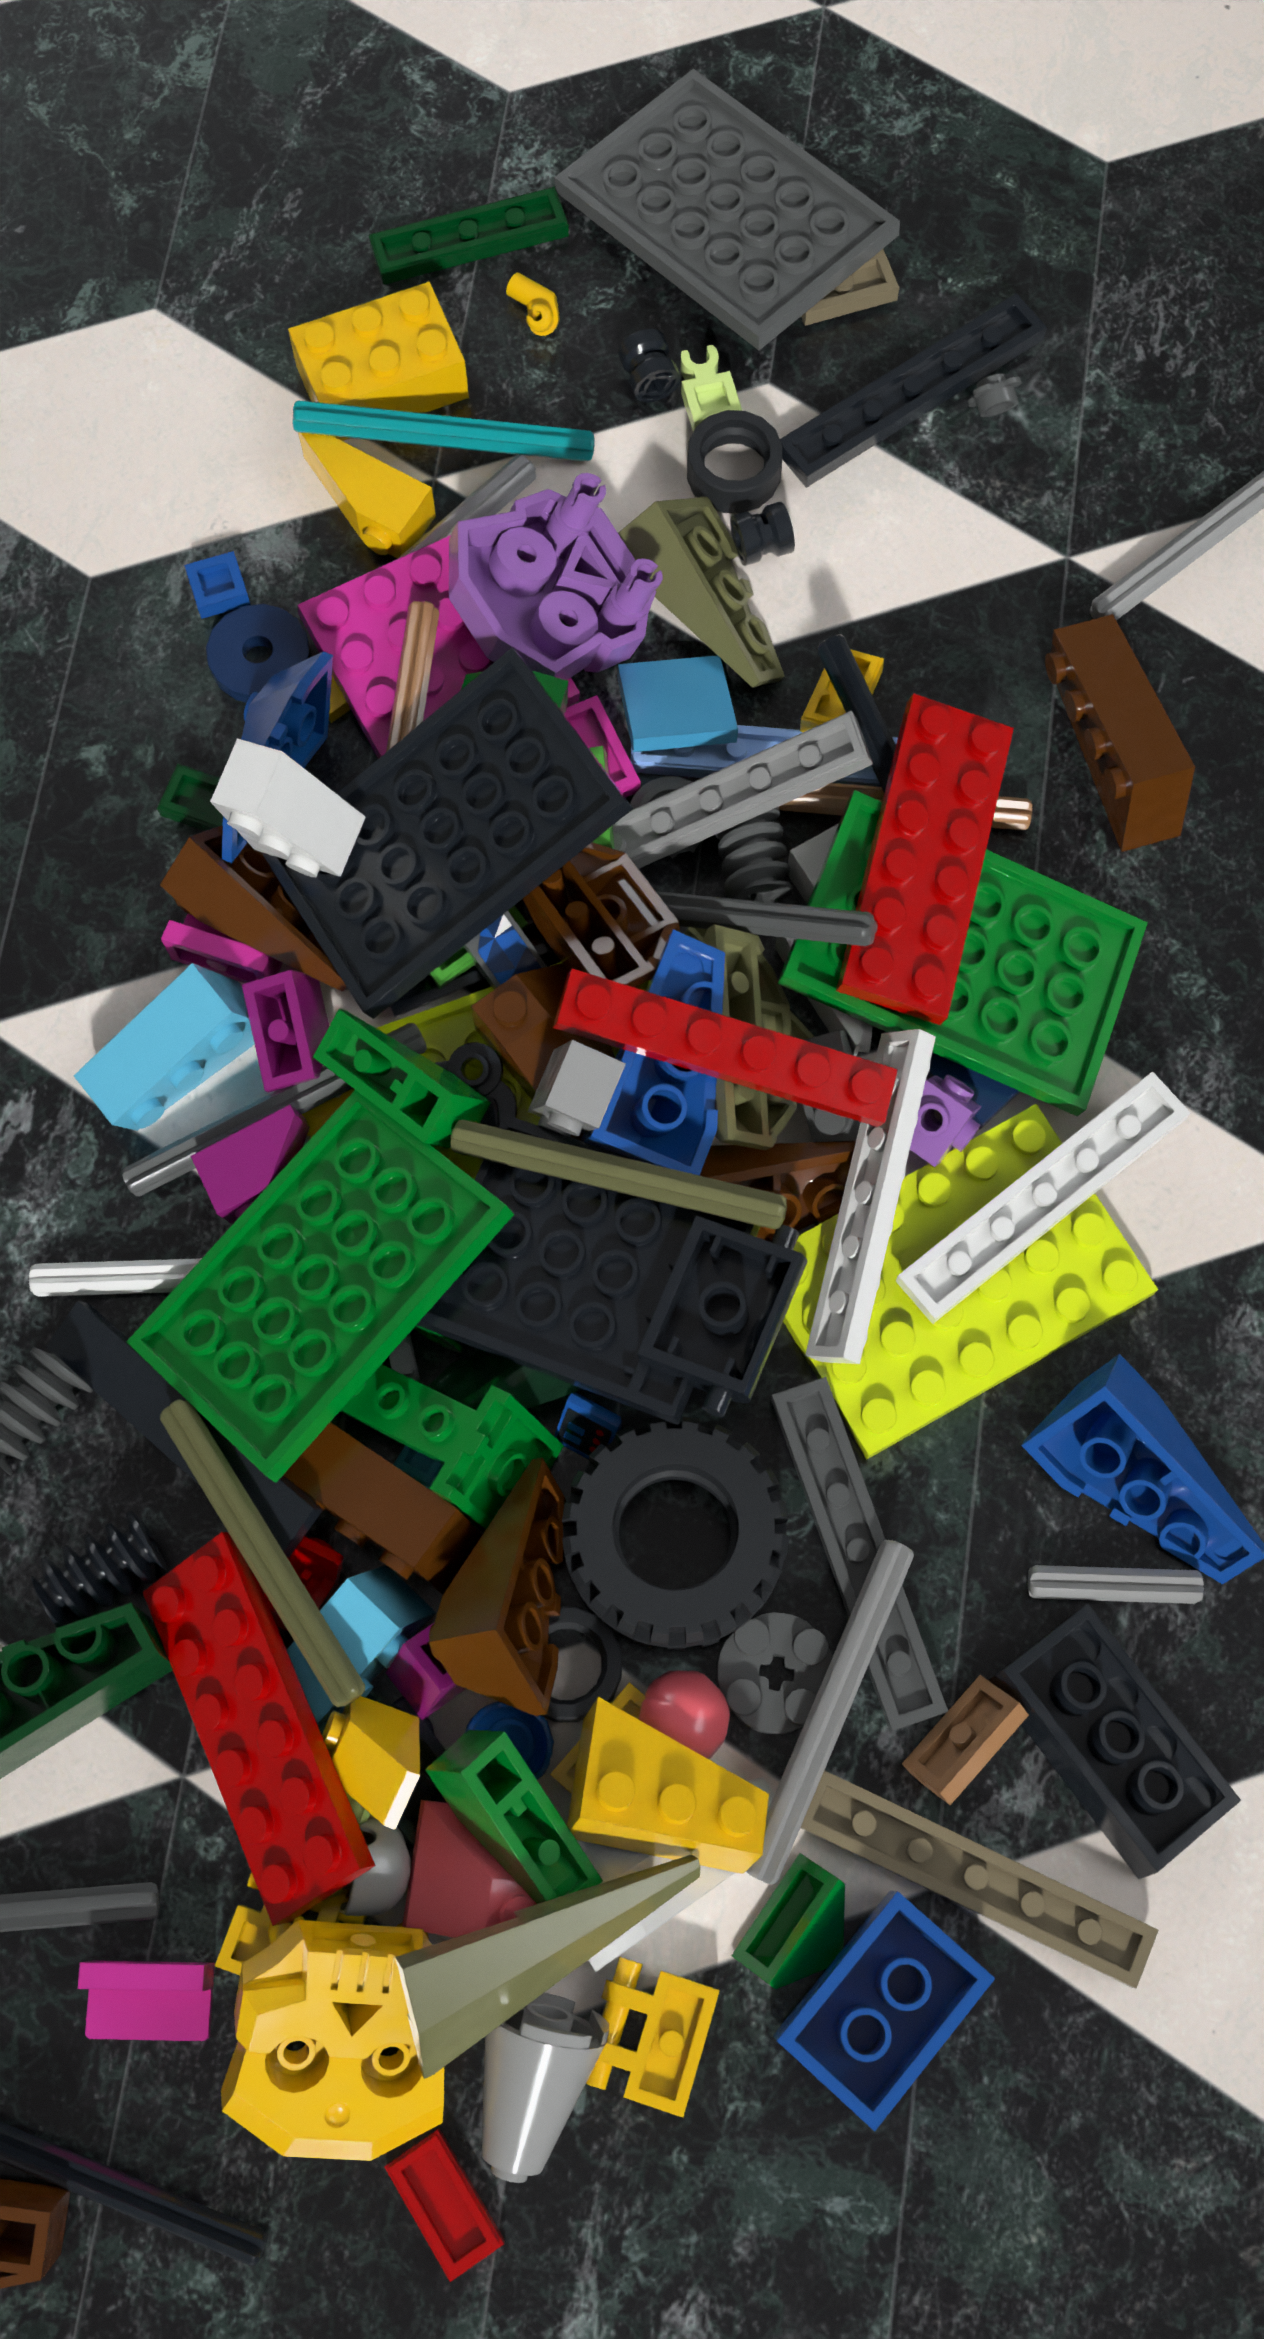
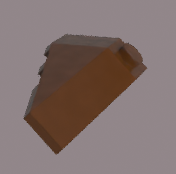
M223 825L188 838L160 883V886L175 899L176 904L183 911L193 915L199 922L341 992L348 990L263 855L265 853L254 850L247 843L232 863L222 860Z

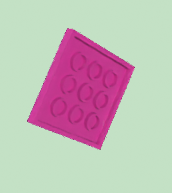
M451 535L297 605L298 614L319 653L324 651L333 655L332 676L378 759L386 753L407 612L411 602L429 601L439 610L423 721L461 690L466 674L483 672L494 663L486 657L449 600V539ZM572 678L568 679L567 707L579 702L580 692Z

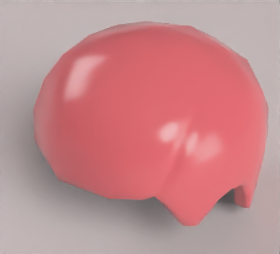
M667 1671L648 1686L645 1699L641 1705L639 1720L705 1758L710 1759L724 1743L730 1721V1710L722 1691L704 1674L698 1671Z

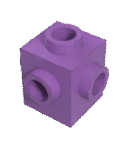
M937 1075L927 1079L924 1085L918 1111V1121L914 1129L910 1150L934 1167L941 1163L953 1147L962 1152L980 1127V1124L973 1120L982 1107L971 1099L974 1091L951 1075H946L944 1079ZM934 1110L941 1113L943 1123L937 1120Z

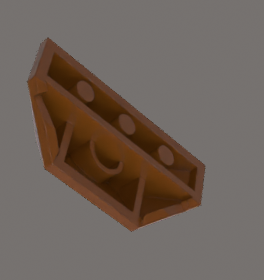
M593 842L523 898L537 929L568 972L573 968L634 988L652 979L670 933L673 929L678 932L680 930L677 918L625 852Z

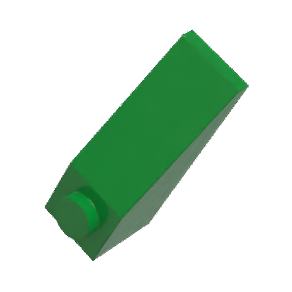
M339 1009L313 1056L426 1144L451 1148V1134L456 1123L459 1120L480 1123L491 1104L489 1100L451 1072L346 1010Z
M468 1730L425 1769L458 1820L537 1904L598 1885L603 1881L505 1731Z

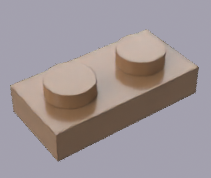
M979 1675L904 1760L902 1765L915 1779L947 1804L951 1805L1029 1714L1017 1700Z

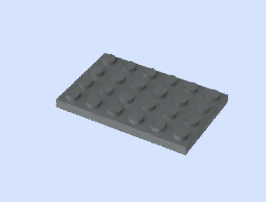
M694 68L554 177L556 192L759 351L897 238L900 230V220Z

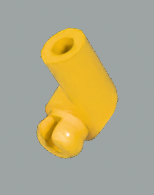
M516 272L508 282L506 294L527 306L528 316H526V320L532 332L539 336L549 335L554 332L560 320L555 293Z

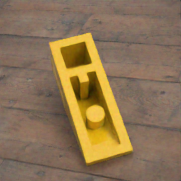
M298 432L304 459L368 548L377 554L387 555L388 553L398 559L423 536L436 517L432 487L334 436Z

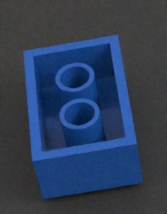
M890 1890L773 2034V2037L873 2131H876L995 1978L901 1893Z

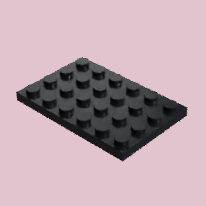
M512 647L337 793V795L366 817L341 877L320 870L316 878L310 877L286 865L287 860L266 853L263 856L362 1012L375 1019L629 813L633 807L523 658Z

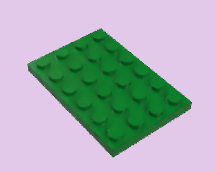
M854 790L851 794L807 906L856 911L882 805L881 801L857 790ZM986 849L948 1018L941 1025L837 992L836 988L847 944L794 939L777 984L887 1033L921 1029L936 1037L933 1053L1078 1117L1087 1109L1148 922Z
M354 1090L126 1342L266 1477L277 1483L514 1216V1213L506 1204L434 1147L423 1143L358 1091Z

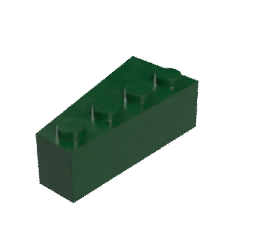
M129 1603L56 1628L55 1633L28 1642L23 1639L2 1647V1651H0V1779L173 1670L157 1628L148 1615L134 1604Z

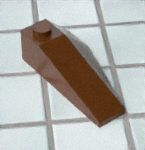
M562 963L515 974L471 1006L475 1030L487 1045L498 1053L503 1065L531 1100H533L553 1050L561 1045L574 1040L615 1058L611 1045L553 1028L567 974L569 973ZM584 1133L579 1134V1136L571 1134L570 1137L581 1141Z
M856 1141L775 1143L772 1148L767 1150L739 1145H712L700 1176L784 1195L787 1198V1211L782 1225L799 1231L817 1221L824 1222L839 1214ZM761 1226L757 1237L771 1242L776 1229Z
M543 1457L531 1460L442 1596L435 1622L429 1631V1644L432 1654L437 1660L441 1661L456 1685L534 1716L547 1714L558 1669L559 1648L554 1644L548 1645L549 1618L560 1616L561 1597L555 1592L552 1564L563 1561L562 1517L566 1498Z

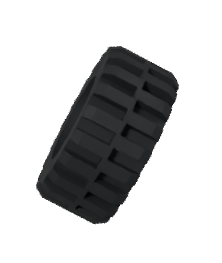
M682 1416V1423H678V1425L666 1423V1420L659 1417L648 1419L647 1426L634 1430L629 1425L616 1432L615 1440L607 1446L600 1444L589 1455V1463L584 1470H578L570 1485L571 1494L568 1503L564 1505L562 1517L564 1554L572 1583L574 1582L581 1600L589 1611H593L615 1634L621 1633L633 1639V1643L650 1648L651 1645L667 1647V1651H685L686 1647L701 1645L703 1648L719 1642L720 1638L731 1632L735 1633L758 1610H761L782 1572L784 1559L787 1555L789 1536L787 1535L786 1523L789 1517L786 1501L781 1500L777 1490L779 1482L772 1469L765 1470L758 1460L760 1453L748 1442L742 1446L732 1439L733 1431L716 1424L714 1430L700 1426L699 1418ZM679 1480L701 1486L717 1498L725 1510L729 1521L730 1546L725 1560L711 1577L689 1588L667 1589L645 1581L629 1566L621 1550L619 1528L627 1505L641 1490L662 1481Z

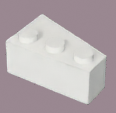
M241 739L236 740L210 801L228 820L227 824L236 829L254 850L287 860L286 865L291 869L315 878L319 870L341 877L366 818L284 752Z

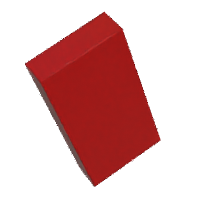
M440 2128L384 2166L450 2282L504 2245L505 2240Z

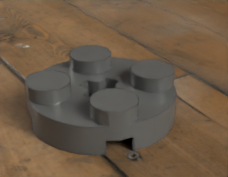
M786 1613L761 1614L750 1619L726 1640L717 1664L718 1688L724 1694L729 1710L745 1726L765 1734H788L804 1726L833 1655L829 1649L826 1637L820 1631L814 1629L807 1621ZM773 1657L783 1658L784 1667L793 1671L792 1681H783L780 1690L769 1689V1679L759 1676L760 1666L770 1665Z

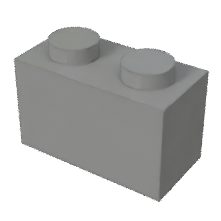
M571 1040L553 1050L528 1112L541 1117L538 1126L569 1137L571 1134L579 1136L581 1133L599 1129L626 1063Z

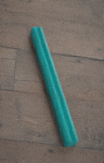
M300 400L296 401L293 406L292 425L294 431L299 433L522 454L586 462L590 461L594 454L595 438L594 433L590 430Z

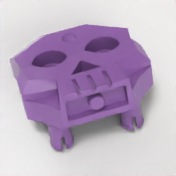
M581 473L576 476L567 497L546 489L516 500L510 512L457 522L449 539V600L489 660L495 662L513 647L532 671L568 680L583 669L588 672H600L630 659L644 639L648 613L656 594L655 589L661 584L663 575L661 571H658L650 581V577L658 565L649 559L635 560L602 508L598 507L606 495L605 485L600 486L594 495L595 490L602 481L596 475ZM561 621L568 624L570 627L565 626L564 624H562Z

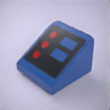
M576 1392L575 1394L571 1393L558 1423L555 1438L564 1447L589 1460V1455L600 1444L607 1446L615 1440V1433L622 1430V1420L617 1414Z

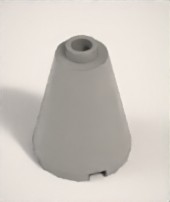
M544 1992L485 2036L481 2155L491 2165L492 2174L502 2180L522 2183L527 2181L528 2176L538 2175L542 2172L607 2043L609 2023L592 2009L589 2021L574 2015L575 2002L567 1998Z

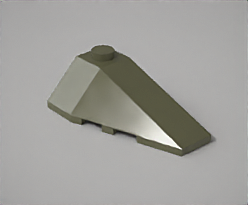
M708 497L655 501L618 532L635 560L649 559L658 565L650 577V581L656 572H662L663 580L659 587L655 589V598L752 688L775 683L785 677L765 623L755 615H752L747 603L748 599L754 595L749 580L743 578L739 580L732 560L739 555L735 543Z

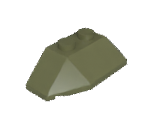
M716 924L709 927L702 942L725 952L722 1015L792 1036L790 1004L782 986L777 984L778 978L774 969L762 954L765 949L759 936ZM717 1078L715 1110H718V1125L715 1137L723 1143L760 1150L770 1149L777 1141L776 1137L785 1128L797 1109V1103Z

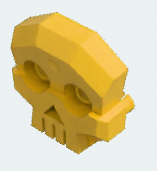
M302 1916L292 1920L293 1924L291 1926L288 1923L272 1926L270 1921L267 1928L270 1946L242 1963L234 2009L235 2034L238 2042L221 2088L222 2111L285 2157L372 2161L443 2122L444 2067L428 2078L424 2079L422 2076L407 2016L409 2014L395 1958L431 1946L432 1943L429 1940L428 1933L419 1928L402 1927L403 1922L396 1927L309 1921L304 1920ZM293 2041L306 2043L299 2050L292 2051L286 2048ZM388 2047H397L400 2049L396 2054L392 2056H383L380 2054L385 2048Z

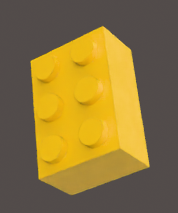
M430 281L288 329L296 367L311 402L426 413L469 398L465 360ZM334 436V437L340 439L341 441L350 439V438H348V437H338V436Z

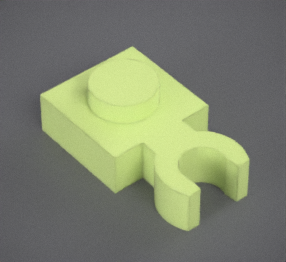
M713 345L707 346V362L704 364L692 362L688 350L681 352V374L685 379L682 381L681 395L692 431L710 415L726 410L742 411L730 371L718 373L719 355Z

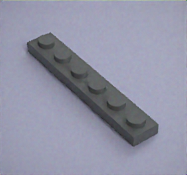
M824 1377L773 1394L771 1402L848 1617H850L879 1546L886 1539L827 1378ZM903 1586L900 1588L867 1667L890 1732L948 1712Z

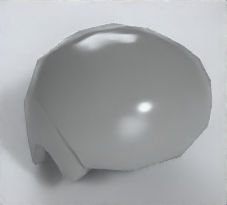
M369 1818L367 1822L360 1825V1829L364 1831V1839L376 1866L346 1885L351 1889L348 1902L342 1903L340 1906V1912L345 1916L384 1914L398 1903L409 1884L411 1858L401 1831L397 1826L396 1829H392L382 1825L376 1818Z

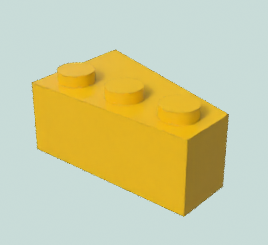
M597 1697L583 1719L567 1827L575 1839L579 1841L672 1860L692 1854L699 1859L701 1866L744 1874L763 1855L769 1793L602 1698Z

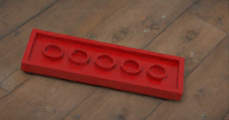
M914 693L908 700L856 911L873 914L878 928L871 945L847 944L836 988L837 992L941 1025L948 1018L1014 728Z
M221 1532L143 1591V1595L272 1926L291 1922L376 1865L260 1584L229 1532Z

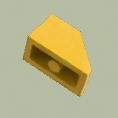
M360 1696L353 1703L345 1706L342 1713L337 1711L331 1713L322 1737L344 1790L382 1825L396 1829L420 1777L419 1717Z

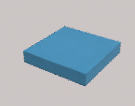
M718 655L618 664L617 678L633 752L737 743L738 726L722 661Z

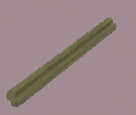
M459 1120L451 1134V1150L458 1154L770 1229L781 1227L787 1211V1198L784 1195L468 1120Z
M179 1399L172 1402L170 1406L160 1413V1420L332 1704L336 1707H345L353 1703L365 1692V1684L197 1410L187 1400Z

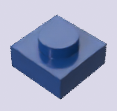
M234 551L184 565L201 619L251 605Z

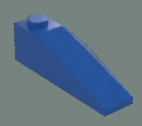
M324 651L274 674L259 693L253 692L245 706V725L241 740L282 751L305 768L328 738L333 655ZM223 816L222 860L232 863L248 842L236 829L227 824L228 820Z
M673 929L659 958L656 972L652 979H650L645 991L722 1015L725 952ZM619 1049L615 1059L626 1063L599 1129L585 1132L581 1141L637 1161L700 1175L717 1131L718 1110H715L717 1078Z
M1121 1354L1078 1383L1021 1445L1061 1488L1076 1497L1084 1493L1111 1510L1109 1515L1111 1518L1125 1526L1129 1521L1157 1537L1161 1548L1221 1584H1224L1264 1559V1543L1158 1393Z

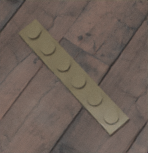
M824 1770L800 1827L801 1829L1120 1983L1137 1989L1158 1934V1929Z

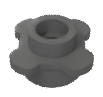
M995 374L982 379L977 383V388L973 391L974 397L967 401L969 407H978L980 417H992L1013 409L1019 403L1015 388L1022 384L1021 378L1012 377L1007 379L1005 374Z

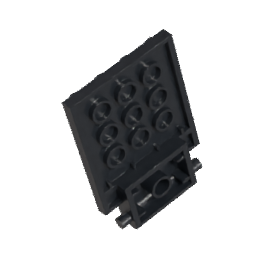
M507 1114L504 1115L499 1125V1128L628 1158ZM483 1160L474 1180L506 1204L514 1213V1216L419 1321L417 1326L677 1425L694 1387L708 1392L702 1409L717 1417L725 1416L730 1401L750 1403L807 1264L806 1257L802 1253L793 1250L799 1237L797 1230L781 1225L780 1228L775 1230L772 1240L769 1242L757 1237L761 1227L758 1225Z

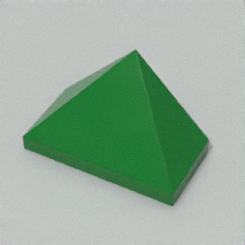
M799 1853L731 1956L774 1989L781 1988L828 1968L841 1952L844 1945L845 1883Z

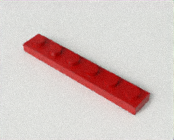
M573 968L567 974L553 1028L876 1127L883 1125L886 1121L898 1069Z

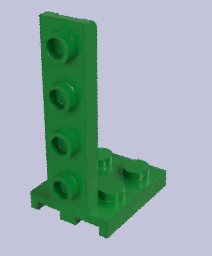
M382 1364L340 1410L341 1413L443 1464L430 1489L455 1506L483 1533L531 1460L543 1457L550 1470L564 1447L510 1393L493 1385L489 1388L477 1410H474Z

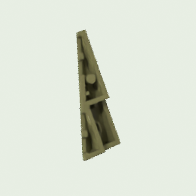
M692 1854L514 1911L516 1917L514 1919L395 1957L409 2012L407 2016L423 2078L434 2075L700 1877L699 1859Z

